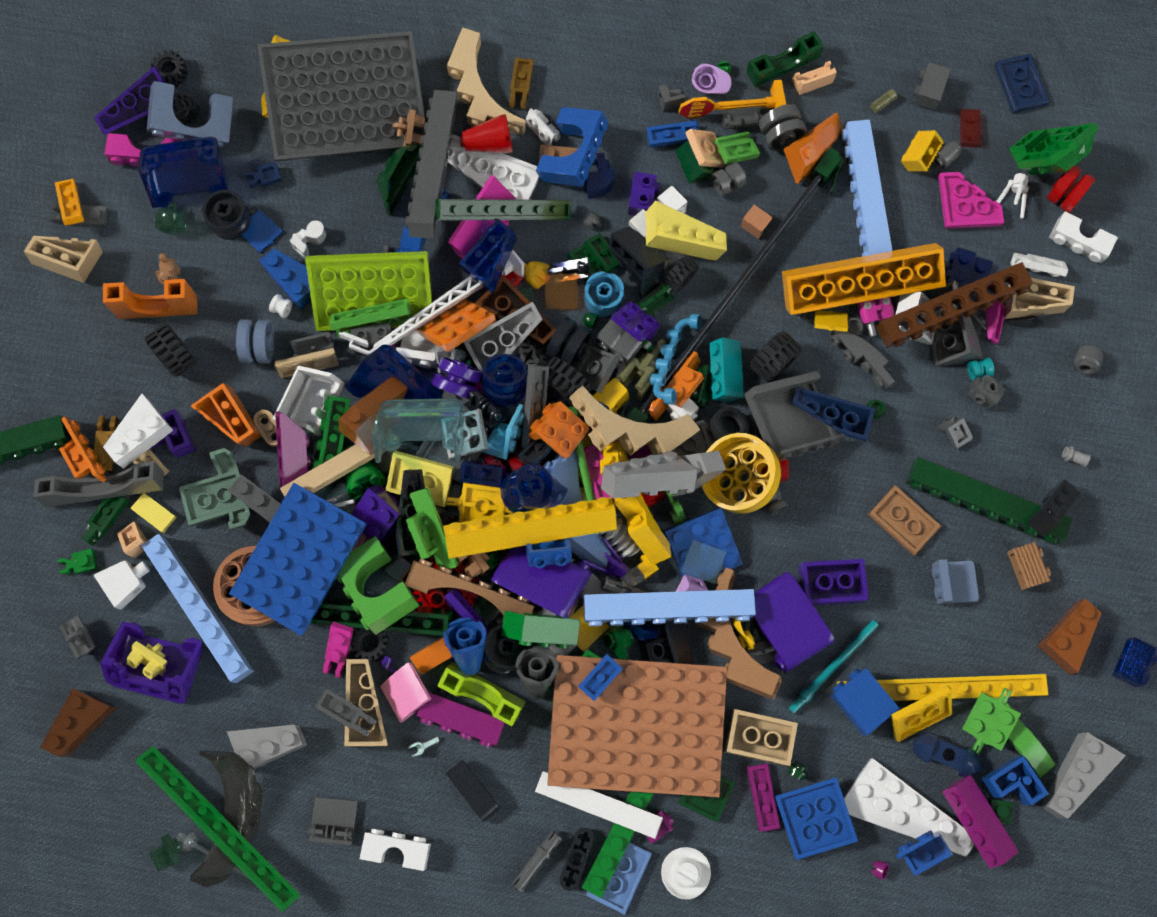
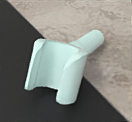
M436 737L424 743L417 742L411 744L409 748L415 746L418 749L417 754L412 756L421 755L424 749L438 743L439 739Z

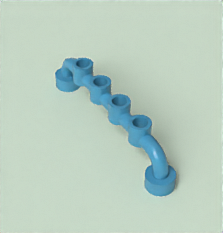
M691 314L690 318L680 320L674 327V330H667L666 338L669 344H662L661 354L664 358L657 359L656 370L659 372L658 374H652L650 378L654 395L664 400L665 404L674 405L676 402L677 394L675 388H666L664 392L661 391V388L665 386L667 371H670L672 357L676 355V345L681 340V331L685 326H690L692 330H700L702 325L701 314Z

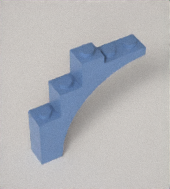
M576 450L568 458H562L557 453L555 460L548 461L542 466V472L538 478L556 493L551 499L550 507L583 501L578 481ZM599 533L569 538L571 552L580 559L588 560L603 567L609 561L604 556V553H608L610 556L612 554Z

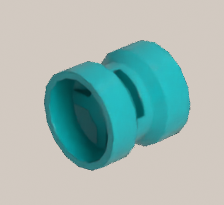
M987 357L981 359V361L973 360L968 362L967 369L971 380L974 381L976 378L986 375L994 376V365L991 358Z

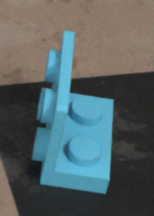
M519 404L509 425L500 423L494 427L487 440L489 450L483 451V453L507 460L510 452L513 453L515 451L516 440H520L523 433V428L520 427L524 422V405Z

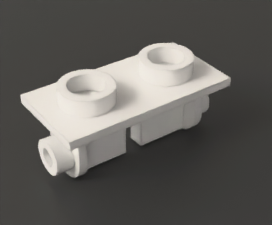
M532 108L529 110L525 119L526 124L545 145H551L553 140L558 141L561 138L560 132L552 124L546 125L549 120L540 110H533Z

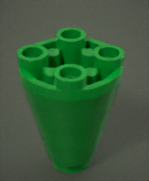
M348 445L342 449V452H344L345 450L349 449L354 445ZM371 461L344 475L346 493L356 503H359L370 487L380 484L385 489L386 478Z

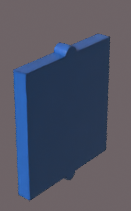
M258 210L251 217V224L242 237L261 253L270 244L273 245V241L283 231L261 210Z

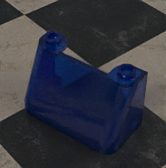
M215 137L151 145L140 151L138 171L152 208L168 206L172 201V196L208 190L212 194L219 190H230L220 146Z
M384 344L363 359L345 388L355 397L363 398L391 376H395L408 388V391L398 409L404 414L403 422L393 426V431L405 442L442 400V393L395 348Z

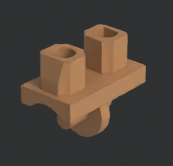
M410 109L406 124H404L405 118L399 117V122L392 125V129L397 131V137L402 138L403 132H405L403 147L414 144L421 145L422 135L413 133V127L423 129L425 117L415 114L416 110Z
M486 552L456 557L458 563L466 558L469 560L471 565L465 568V573L471 578L478 575L483 576L489 569L486 561L490 558Z

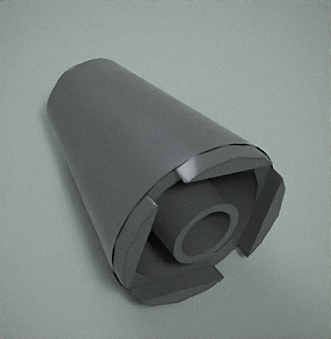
M533 646L532 649L523 650L517 657L516 672L530 697L534 699L543 698L558 673L559 664L553 651L546 647Z

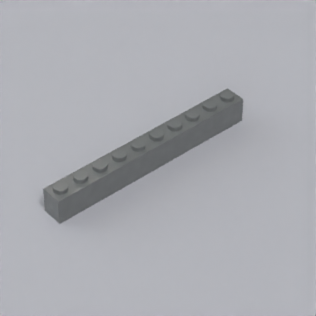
M434 90L433 98L429 99L430 110H427V122L424 124V134L426 135H422L423 148L419 149L420 161H417L416 165L418 175H414L415 188L411 189V200L413 201L408 204V214L410 216H406L405 227L409 228L410 237L434 239L437 225V220H435V199H441L458 107L457 92Z

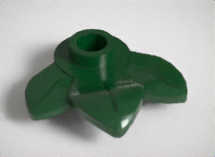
M623 625L611 626V630L604 634V644L606 648L614 650L619 659L628 660L627 647L633 644V634L629 629L623 628Z

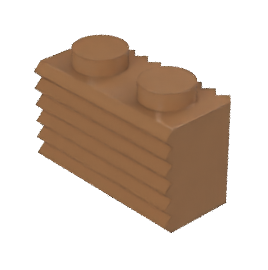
M1036 542L1007 552L1021 590L1051 581L1049 578L1051 577L1050 569L1047 565H1044L1042 560L1043 551L1040 546L1036 545Z

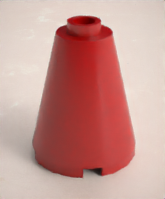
M506 114L499 115L463 131L462 136H459L461 148L465 147L466 151L513 153Z

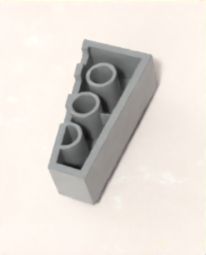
M667 451L664 454L649 455L645 458H634L630 461L615 462L604 466L601 489L612 498L637 497L641 492L650 496L658 495V491H668L669 494H677L678 490L686 489L687 493H691L695 490L698 470L675 452Z
M1088 732L1078 733L1048 790L1049 794L1045 796L1040 807L1057 818L1068 819L1126 755Z

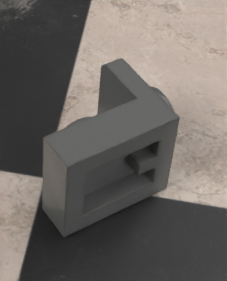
M949 416L943 420V423L938 425L940 430L946 432L953 448L958 449L973 439L964 418Z

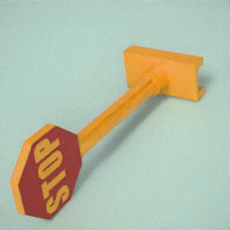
M774 80L770 88V97L714 103V101L707 97L692 98L680 105L679 114L685 118H700L713 110L759 106L775 109L786 105L782 80Z

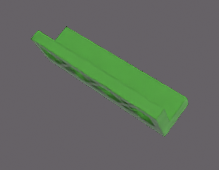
M407 298L331 314L329 324L331 330H336L337 336L340 337L339 332L351 334L350 329H353L354 326L359 328L385 323L395 326L405 323L414 315Z

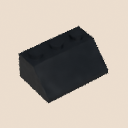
M666 620L665 624H653V621H644L645 624L635 625L644 661L695 664L684 623L675 624L674 620Z

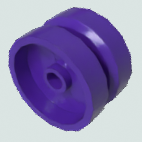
M441 357L438 367L448 375L436 373L432 380V385L449 393L470 399V392L473 390L477 391V389L466 381L472 383L480 382L483 372L462 361Z

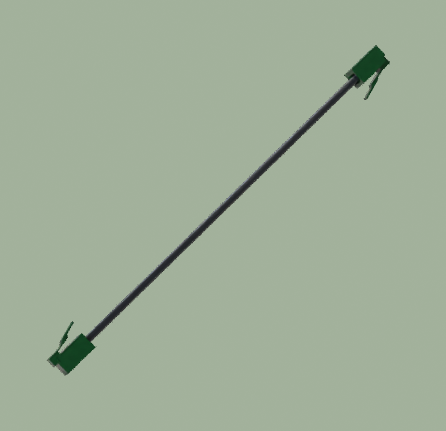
M831 147L815 167L810 178L812 183L677 359L670 371H668L665 386L668 385L675 372L680 369L686 358L689 357L816 187L819 185L823 188L833 173L836 172L832 181L833 186L830 195L832 194L838 178V172L845 162L839 156L840 153ZM652 392L640 410L634 407L626 419L646 423L648 416L645 414L649 410L651 403L657 399L654 392ZM627 402L625 403V406L621 413V417L625 416L624 411L626 409Z

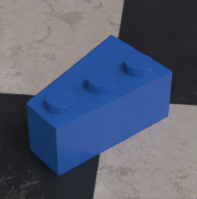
M275 248L259 260L264 270L299 310H302L311 302L305 265Z

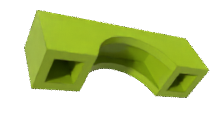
M454 662L446 667L437 685L455 696H465L480 702L491 711L493 717L510 726H513L526 703L521 698L476 674H464Z

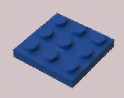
M721 507L664 530L682 578L684 574L705 581L723 573L725 568L733 569L743 564Z
M837 777L775 796L796 860L858 841Z

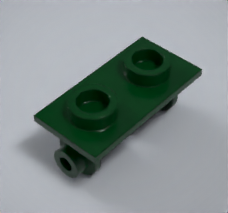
M662 284L638 301L636 305L646 314L652 316L675 298L670 293L672 292L670 286Z
M710 365L698 368L697 372L703 374L704 379L689 397L694 403H698V406L701 408H705L708 405L711 391L705 389L706 387L710 389L712 387Z

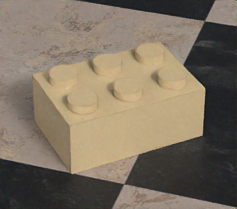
M734 709L731 712L724 753L782 766H790L798 723Z

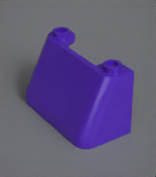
M525 545L508 550L491 580L561 617L570 618L593 572L589 570V565L578 561L577 564L570 562L564 566L551 564L543 568L529 567Z
M789 572L781 574L754 592L756 615L750 619H755L777 652L774 663L784 674L834 642L831 631Z
M122 621L100 664L106 682L114 687L183 704L189 696L204 646L203 642L196 638L185 639L183 644L180 645L145 636L139 624ZM136 641L145 647L147 644L153 647L158 643L163 645L161 652L166 655L164 659L167 661V664L165 666L166 672L162 676L158 674L150 680L143 674V669L146 667L144 664L140 663L136 668H132L127 664V657L131 653L132 645Z

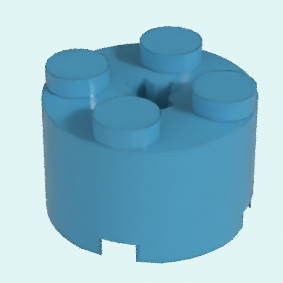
M597 272L590 276L584 290V302L588 310L602 318L613 315L620 309L624 296V286L621 279L613 273Z

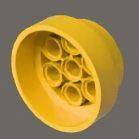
M746 433L726 435L710 446L707 452L719 451L726 468L725 471L702 485L705 494L714 504L729 512L750 513L762 508L773 498L779 487L781 468L778 457L770 446L756 436ZM754 453V458L748 462V455ZM735 460V465L729 468L730 461ZM768 466L767 473L762 475V468ZM749 473V478L743 481V475ZM730 479V485L724 488L725 481ZM763 486V492L757 495V488ZM744 492V498L738 501V495Z

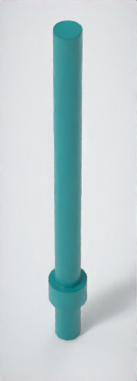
M872 620L807 689H803L798 694V699L788 708L793 714L805 703L808 704L811 701L812 695L879 626L878 623Z

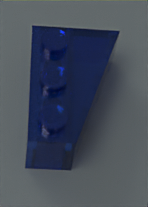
M497 218L459 262L464 272L492 294L517 241L515 233Z

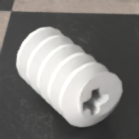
M616 515L617 530L606 531L604 537L607 540L611 538L609 543L612 546L616 544L614 547L616 552L621 550L619 553L621 558L625 556L631 557L640 548L628 534L627 526L622 524V520L617 518Z

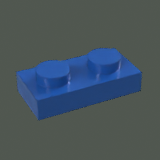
M606 654L578 687L595 701L623 668Z

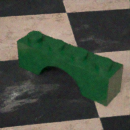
M813 31L798 38L789 49L778 55L767 56L765 53L750 60L746 74L756 88L820 58L824 45L816 32Z

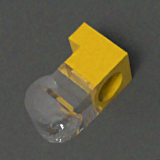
M644 554L640 557L641 563L633 569H628L627 573L620 578V582L625 581L628 585L636 587L657 573L659 568L656 564L653 565Z

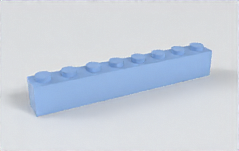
M870 120L849 121L842 130V140L846 143L845 157L849 161L847 170L848 175H851L852 179L850 189L855 197L853 207L854 210H857L858 215L856 225L857 228H860L861 233L859 235L860 246H863L864 252L862 256L892 251L871 123Z
M158 534L141 545L230 682L237 684L254 672L167 539Z
M754 589L590 594L583 597L584 623H589V626H602L603 622H610L611 626L623 625V622H632V625L645 624L644 621H653V624H665L666 620H674L675 624L687 623V620L695 619V623L708 622V619H716V622H728L729 618H737V621L743 622L750 621V618L756 615Z

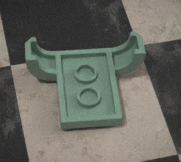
M225 448L209 452L218 475L179 487L188 525L192 527L229 515L230 521L228 525L230 530L247 526L251 519L249 507L228 491L240 476L232 452Z

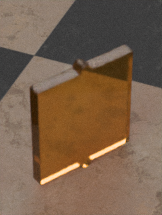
M562 272L559 274H545V309H560L561 311L563 309H578L577 274H563Z

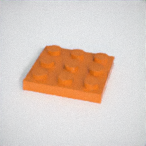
M464 299L419 327L417 331L422 337L449 352L496 322V318L493 313Z

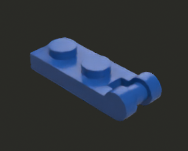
M698 121L647 127L649 148L685 143L688 140L685 133L686 130H698Z

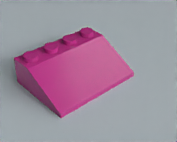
M493 175L489 177L476 199H516ZM462 220L448 243L460 259L479 269L481 265L483 266L486 263L490 250L497 246L498 238L501 233H505L510 220Z

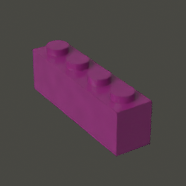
M429 693L432 699L418 710L416 716L421 717L420 722L432 726L433 722L441 725V730L452 733L453 730L461 732L459 737L470 741L472 737L480 740L479 744L489 748L492 747V744L498 745L505 726L503 721L491 715Z
M971 775L956 780L942 791L989 869L1005 864L1019 852Z

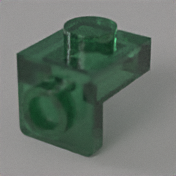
M170 834L161 837V846L150 851L149 855L157 871H161L179 862L178 852L181 849L176 839L172 840Z

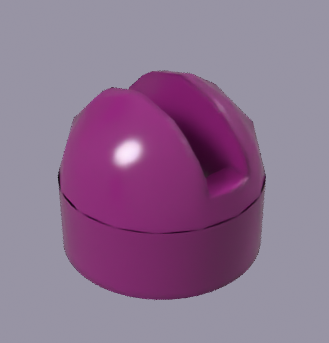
M880 860L875 861L872 865L876 867L875 869L871 868V872L876 878L884 880L889 870V864Z

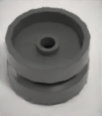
M787 104L777 107L766 113L759 120L758 125L763 135H766L765 141L770 150L785 149L807 133V128L803 120H800L801 115L796 105Z

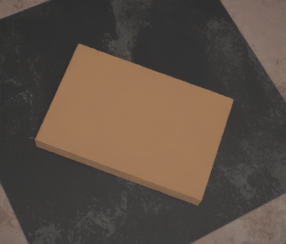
M896 485L868 514L869 517L913 556L918 553L941 527L937 521Z

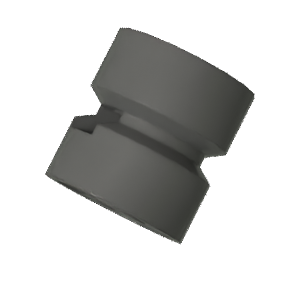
M737 162L725 167V171L721 169L711 174L712 184L721 197L732 192L733 188L736 190L747 183L745 173Z

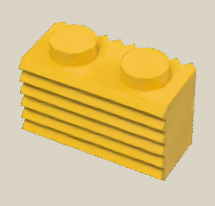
M935 130L918 131L915 138L911 141L908 150L903 155L901 163L908 172L928 171L931 162L937 156L938 150H940L944 141Z

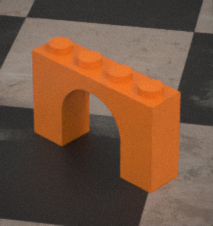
M185 279L164 280V294L157 296L134 293L124 282L103 283V303L118 319L197 315V295Z

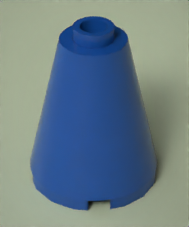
M459 618L451 622L446 632L444 631V643L460 670L464 674L472 675L481 668L487 637L486 628L482 622L473 621L472 618Z

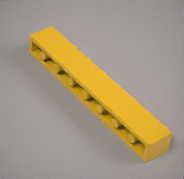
M601 497L592 501H579L568 505L560 504L555 507L537 508L533 511L515 512L504 516L496 515L492 518L473 519L462 523L454 522L443 526L448 557L450 559L525 546L527 544L617 530L615 506L611 497Z

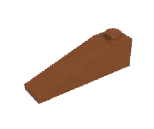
M391 376L355 403L339 418V431L371 455L384 442L409 387L395 376Z

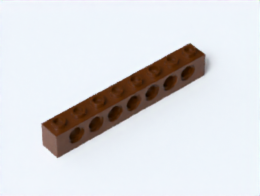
M1020 262L881 320L876 328L886 348L891 346L897 348L903 345L907 339L916 340L923 336V333L926 331L930 333L935 332L945 323L951 325L962 316L968 318L974 315L976 310L982 309L984 311L991 308L995 302H1006L1014 294L1020 296L1028 291V287L1033 281L1023 262ZM987 289L991 290L994 295L990 294ZM970 296L975 298L976 302H973ZM952 304H956L959 310L955 309ZM934 311L939 312L941 317H938ZM917 318L921 319L924 324L918 323ZM899 326H903L906 332L901 331Z

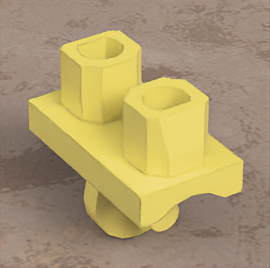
M136 641L132 645V651L127 657V664L132 668H136L140 663L144 664L146 667L143 669V674L150 680L158 674L162 676L166 672L165 666L167 664V661L164 659L166 655L161 652L163 645L158 643L153 647L147 644L145 647Z

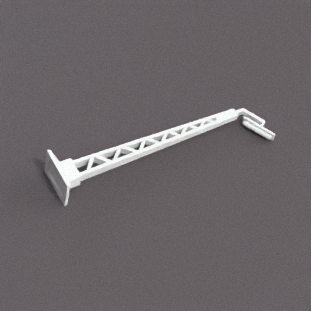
M500 237V252L493 256V260L378 341L370 351L353 345V343L369 348L368 341L346 332H339L340 338L350 341L349 348L368 356L376 352L379 354L501 275L506 276L513 271L523 278L524 262L506 241ZM496 265L499 270L490 275L491 268ZM487 272V278L480 277L482 274ZM472 282H478L476 285L471 287ZM465 286H467V290H466V291H462V290H461V289H463Z

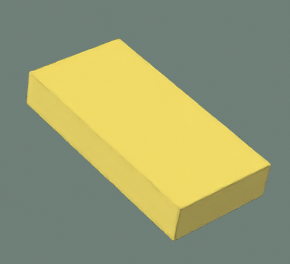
M145 493L130 508L162 533L177 518Z

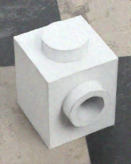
M689 398L682 408L668 404L666 410L670 413L673 421L686 414H689L695 420L698 417L699 407Z

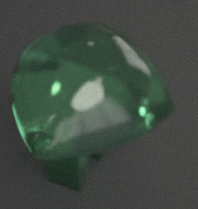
M173 203L169 208L158 210L154 217V226L165 234L185 232L187 230L183 220L185 209L182 208L177 212L175 210L176 204Z

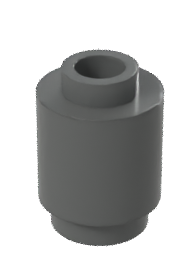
M955 141L947 142L938 150L937 156L933 159L934 165L942 169L947 168L960 156L961 147Z

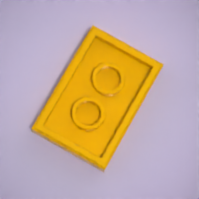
M946 686L891 714L893 736L896 741L900 742L951 716V690Z

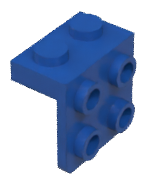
M932 830L917 837L918 843L915 844L912 840L898 848L900 853L895 856L897 859L904 857L912 873L916 876L952 856L953 853L940 832L937 831L933 834Z

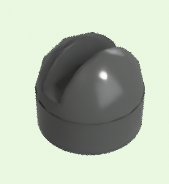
M593 212L583 223L589 229H596V225H600V219Z

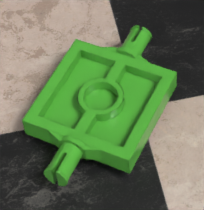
M1004 687L999 698L992 697L984 692H981L962 728L977 739L972 748L974 752L976 751V754L980 755L984 744L991 745L1002 751L1021 715L1020 711L1012 708L1007 703L1013 692L1012 690Z

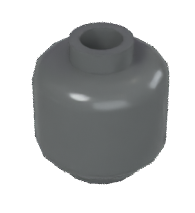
M1094 345L1082 346L1077 351L1074 366L1082 374L1095 373L1100 369L1104 357L1103 352Z

